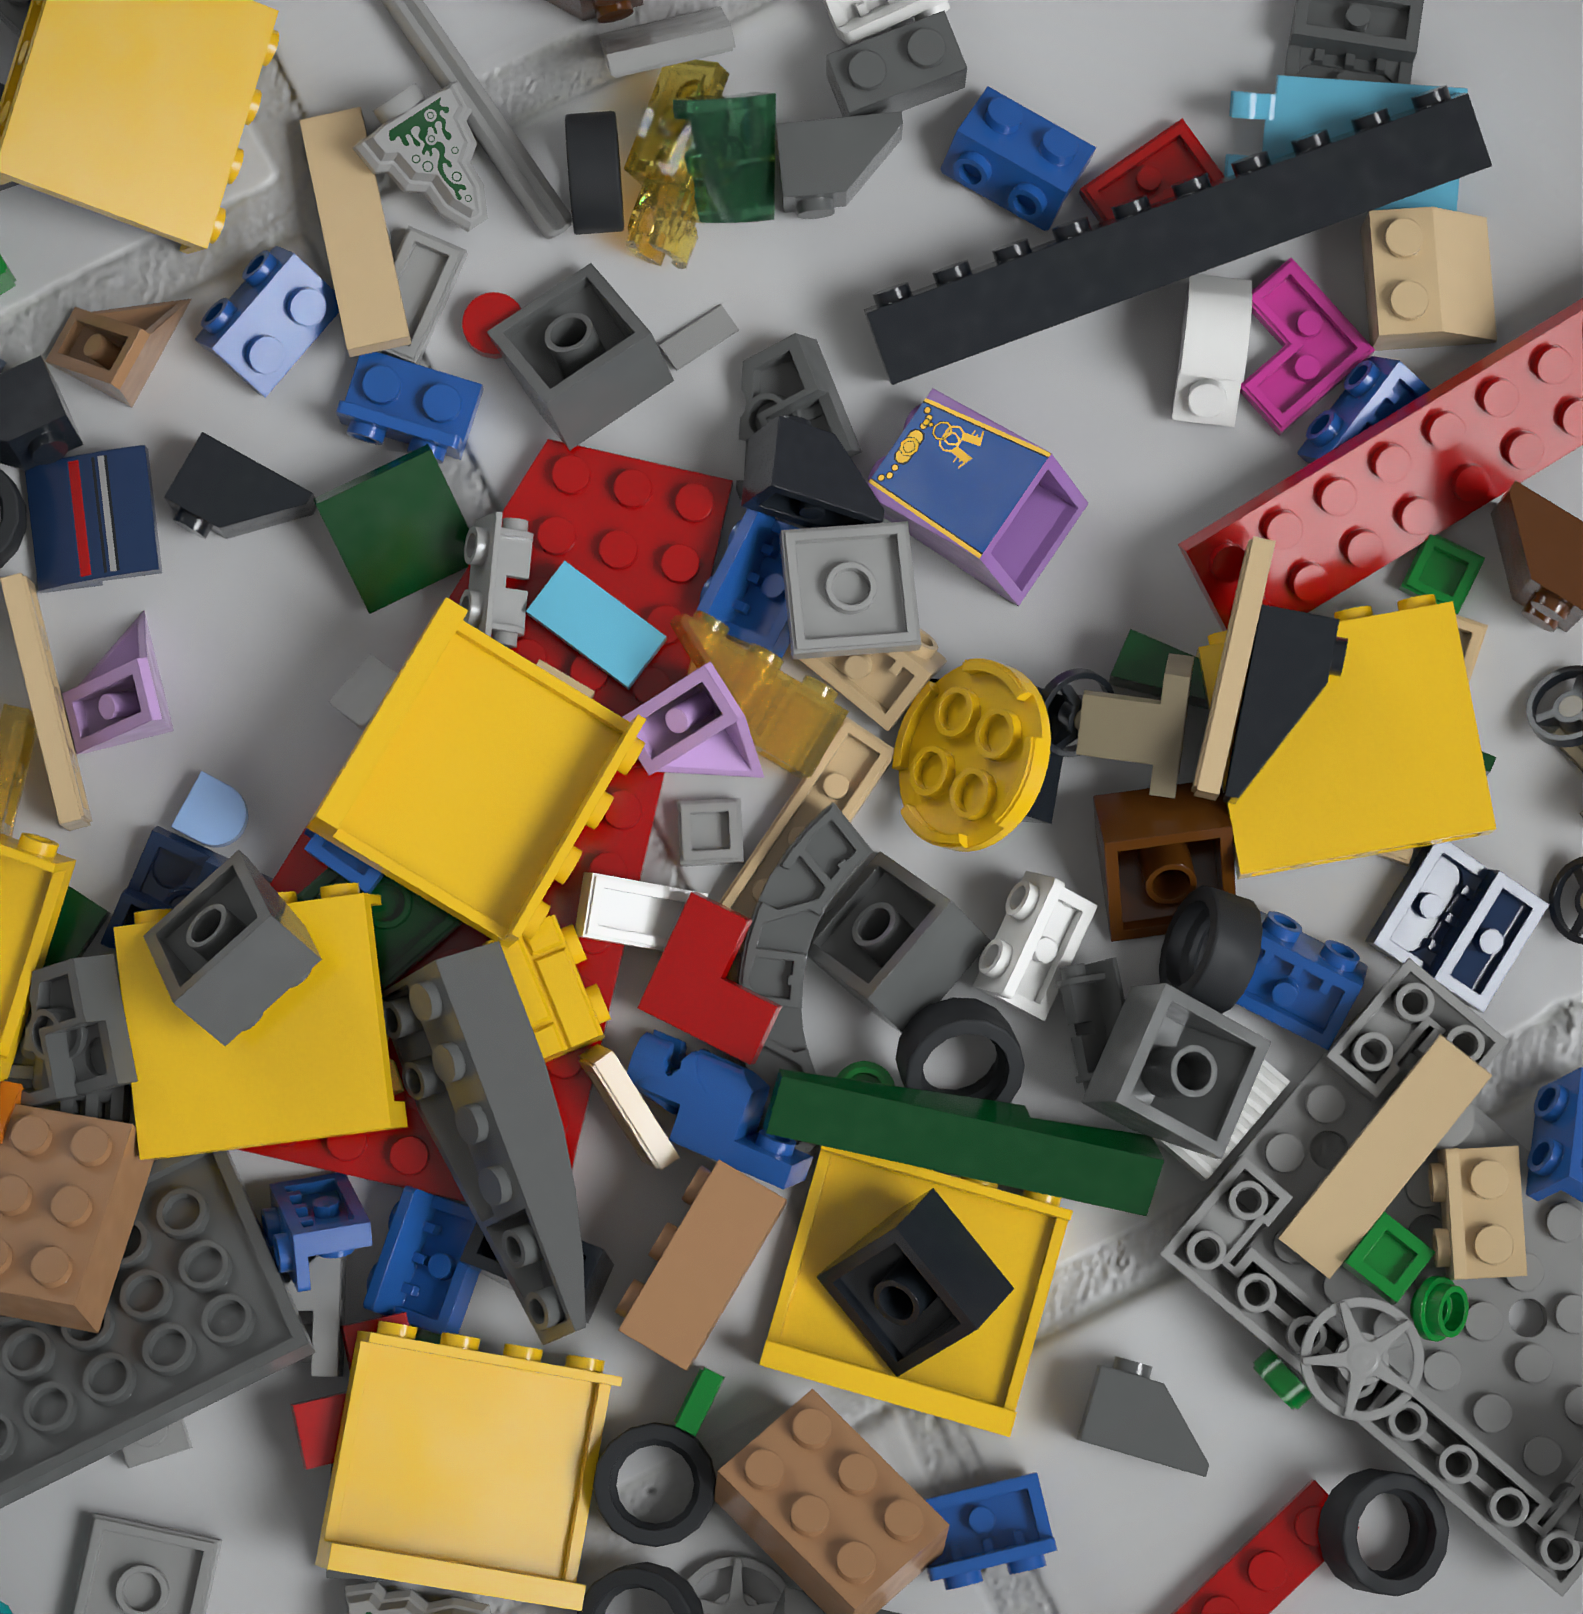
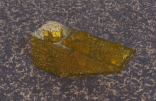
M696 610L693 617L686 613L675 615L670 622V626L697 669L711 661L746 717L757 754L797 778H811L849 712L834 703L838 693L831 687L808 675H805L802 682H799L782 672L780 669L784 661L760 645L751 643L746 650L727 639L726 635L730 628L700 610Z

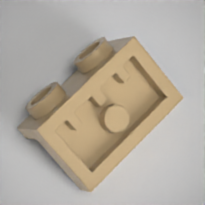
M920 629L921 647L916 651L799 659L887 731L896 725L921 689L947 662L946 658L937 652L938 645L935 640L922 629Z
M1519 1146L1438 1150V1163H1429L1428 1166L1431 1202H1441L1443 1228H1434L1432 1234V1246L1436 1252L1433 1255L1435 1267H1445L1446 1277L1450 1280L1527 1276Z

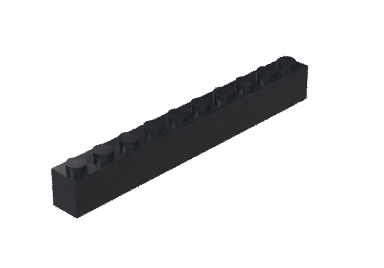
M1447 85L1440 86L1411 97L1414 108L1390 117L1387 107L1351 119L1354 130L1330 139L1327 129H1323L1291 141L1293 153L1270 161L1267 151L1231 163L1233 175L1211 183L1207 173L1179 181L1171 185L1174 196L1150 204L1148 195H1142L1111 207L1115 218L1091 226L1086 216L1064 223L1051 229L1055 240L1036 247H1030L1028 238L1004 245L992 251L995 262L971 270L968 260L941 268L932 273L935 283L911 291L909 283L905 282L873 294L876 305L863 310L888 380L892 385L1489 168L1492 166L1469 94L1457 92L1450 95Z

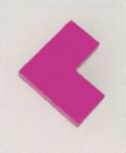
M1292 257L1252 290V314L1283 348L1241 383L1240 393L1280 436L1340 384L1355 366L1367 360L1375 351L1370 343Z

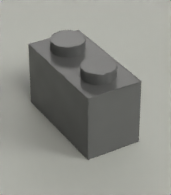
M945 10L826 55V76L842 117L905 111L965 88L967 65Z

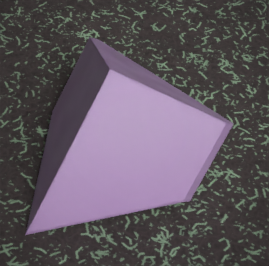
M145 611L138 616L77 687L62 693L77 754L90 753L174 731Z
M711 661L622 717L629 722L638 714L646 718L636 737L645 742L638 759L649 776L655 772L765 778L746 717Z

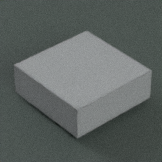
M741 798L677 801L680 867L744 864Z

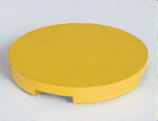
M983 658L967 659L961 666L945 674L936 683L928 681L912 701L898 731L893 753L892 769L899 771V787L904 806L900 810L901 815L910 829L924 841L958 852L981 850L1005 838L1020 824L1031 809L1041 790L1048 768L1051 733L1049 717L1042 696L1026 675L1013 667Z

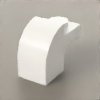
M1200 274L1188 277L1181 324L1180 358L1172 404V420L1235 427L1249 345L1252 313V280Z

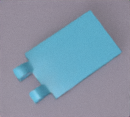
M1277 75L1275 94L1231 91L1229 116L1232 118L1265 119L1262 152L1267 151L1271 161L1293 153L1291 141L1323 129H1327L1330 139L1353 131L1351 119L1384 107H1387L1390 117L1414 108L1411 97L1440 86ZM1448 87L1450 95L1457 92H1468V88ZM1226 154L1224 176L1227 177L1234 174L1231 163L1250 155ZM1460 178L1374 210L1437 207L1457 211Z

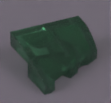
M748 92L729 96L697 95L673 99L674 118L689 120L694 138L691 147L684 154L688 174H690L694 182V200L700 222L746 223L774 220L776 93Z

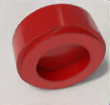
M498 292L485 293L472 300L467 306L462 319L463 332L469 346L483 357L502 358L488 336L487 331L521 310L520 305L510 296Z

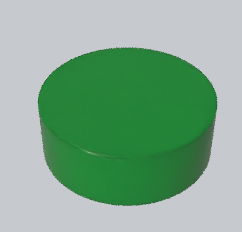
M1268 1348L1253 1362L1255 1365L1253 1369L1292 1410L1295 1408L1297 1410L1300 1409L1312 1397L1305 1383L1271 1349Z

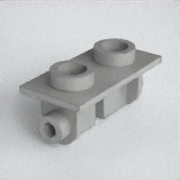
M494 512L475 519V525L467 533L464 558L465 562L471 565L469 589L463 592L459 605L468 610L463 621L490 637L492 634V638L504 646L517 648V638L524 636L528 591L505 588L506 577L521 580L529 579L534 534L527 532V520L504 518L502 525L503 512Z

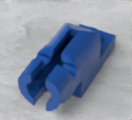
M655 1029L653 1034L646 1032L640 1037L633 1051L627 1074L639 1093L671 1114L677 1115L669 1141L715 1161L721 1160L736 1170L783 1190L806 1179L813 1156L795 1149L796 1141L793 1139L766 1134L764 1129H761L759 1133L756 1132L770 1086L760 1076L743 1066L714 1055L704 1048L691 1052L686 1056V1042Z

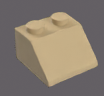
M1437 207L1369 211L1360 228L1369 343L1375 351L1496 343L1497 332L1487 217Z

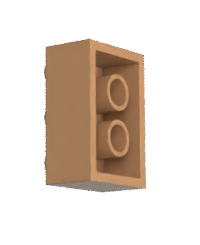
M15 1104L3 1142L0 1144V1315L99 1333L154 1159L140 1160L137 1132L133 1124Z
M721 1160L717 1161L712 1171L702 1165L700 1166L682 1196L683 1202L691 1206L679 1227L667 1222L648 1254L649 1257L658 1261L645 1284L634 1278L615 1310L616 1314L625 1318L618 1331L686 1371L691 1368L787 1204V1199Z
M813 1388L717 1471L714 1501L826 1614H876L943 1554L950 1524Z

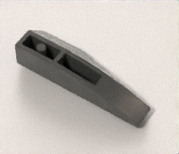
M499 941L434 960L381 992L386 1034L392 1039L401 1063L402 1079L406 1091L414 1098L426 1128L541 1343L545 1345L586 1328L584 1260L576 1189L564 1127L547 1067Z

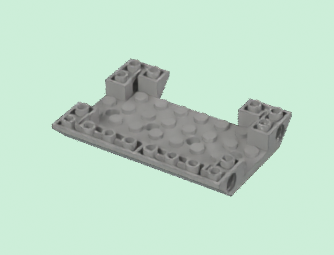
M1410 958L1400 966L1333 1042L1329 1050L1322 1055L1196 1205L1159 1254L1301 1376L1300 1348L1308 1326L1321 1311L1338 1301L1355 1297H1368L1387 1302L1342 1265L1329 1279L1278 1239L1280 1233L1331 1171V1169L1318 1166L1313 1161L1310 1154V1145L1313 1138L1321 1132H1332L1342 1139L1347 1151L1439 1034L1447 1038L1485 1069L1509 1042ZM1472 1103L1475 1113L1473 1128L1463 1142L1451 1148L1519 1146L1527 1276L1452 1280L1455 1285L1465 1290L1469 1302L1468 1317L1462 1331L1455 1337H1446L1439 1342L1425 1340L1420 1337L1424 1351V1369L1420 1384L1412 1398L1401 1409L1387 1417L1372 1421L1355 1422L1563 1597L1583 1573V1542L1574 1540L1583 1506V1202L1562 1190L1540 1201L1527 1196L1526 1186L1529 1169L1527 1159L1530 1151ZM1440 1148L1433 1149L1384 1211L1407 1230L1410 1229L1412 1222L1421 1215L1432 1216L1442 1225L1441 1202H1431L1428 1186L1429 1163H1438L1437 1151L1442 1150ZM1433 1256L1398 1303L1393 1305L1403 1312L1413 1325L1414 1322L1410 1315V1304L1415 1291L1431 1276L1446 1277L1445 1267L1436 1268ZM1521 1299L1534 1301L1539 1305L1543 1313V1324L1540 1330L1530 1337L1518 1335L1509 1323V1311L1514 1303ZM1366 1307L1349 1309L1361 1333H1370L1380 1337L1399 1325L1389 1315L1376 1309ZM1340 1312L1327 1320L1318 1331L1313 1342L1311 1356L1335 1353L1339 1343L1346 1337ZM1404 1332L1387 1349L1389 1353L1388 1368L1407 1383L1412 1371L1413 1356L1409 1339ZM1311 1365L1314 1378L1323 1393L1336 1404L1345 1407L1348 1382L1341 1377L1336 1367ZM1382 1380L1371 1385H1364L1354 1410L1369 1411L1381 1408L1393 1401L1402 1391Z

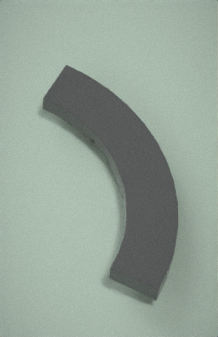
M831 802L811 820L785 850L768 877L751 916L753 921L743 942L737 984L782 1006L756 1063L749 1065L744 1062L745 1068L756 1073L770 1086L763 1110L764 1117L767 1114L779 1069L816 1074L806 1045L801 1009L803 979L808 950L821 916H823L838 889L851 873L873 853V850L834 802ZM795 1140V1149L806 1154L817 1146L816 1144Z

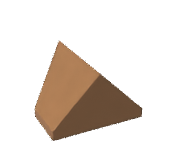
M192 299L92 312L75 307L45 362L112 398L133 407Z

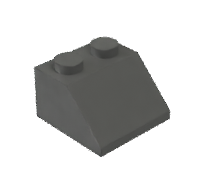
M592 263L487 331L492 343L539 414L569 450L674 381L650 330Z
M237 850L143 936L172 1002L224 1046L230 1043L242 1031L252 1028L260 1020L268 1007L288 989L301 984L308 977L312 968L322 960L306 926L249 858L240 850Z
M880 851L820 920L813 934L808 950V958L869 1010L902 1034L911 1018L930 1004L942 1000L991 940L949 898Z
M1167 983L1131 986L1081 1103L1135 1132L1215 1159H1222L1272 1041Z

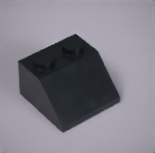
M934 1188L891 1214L817 1276V1279L896 1377L978 1330L1014 1290V1287Z

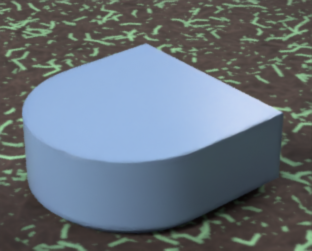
M201 771L171 827L205 846L213 848L225 847L237 841L244 833L248 824V808L243 797L233 787Z

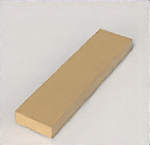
M361 107L299 120L349 357L410 345L412 343L376 174L370 171L353 150V147L360 140L368 137Z
M1253 536L1252 540L1249 539L1245 549L1191 792H1194V796L1216 801L1220 793L1276 541Z
M22 573L2 577L0 581L59 824L68 831L91 826L90 822L93 821L35 584Z
M845 716L719 903L751 919L753 909L768 877L785 850L805 826L831 802L837 805L851 823L892 763L894 748ZM743 942L738 951L739 953H742Z
M1439 1034L1280 1233L1278 1239L1330 1279L1489 1081L1492 1074L1447 1038Z

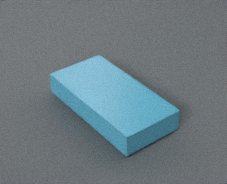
M566 561L561 564L526 610L527 615L628 690L667 641V636Z

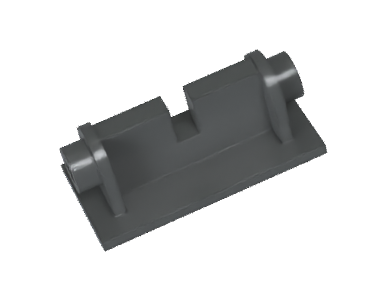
M1116 957L1086 965L1085 963L1059 968L1062 980L1056 982V987L1061 989L1068 1025L1074 1024L1076 1037L1071 1038L1078 1076L1075 1079L1076 1083H1083L1085 1092L1125 1002Z

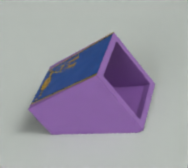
M933 388L923 403L916 406L909 413L904 423L903 432L888 454L874 464L867 483L884 508L885 519L890 522L908 521L909 535L1018 607L1089 504L1052 453Z

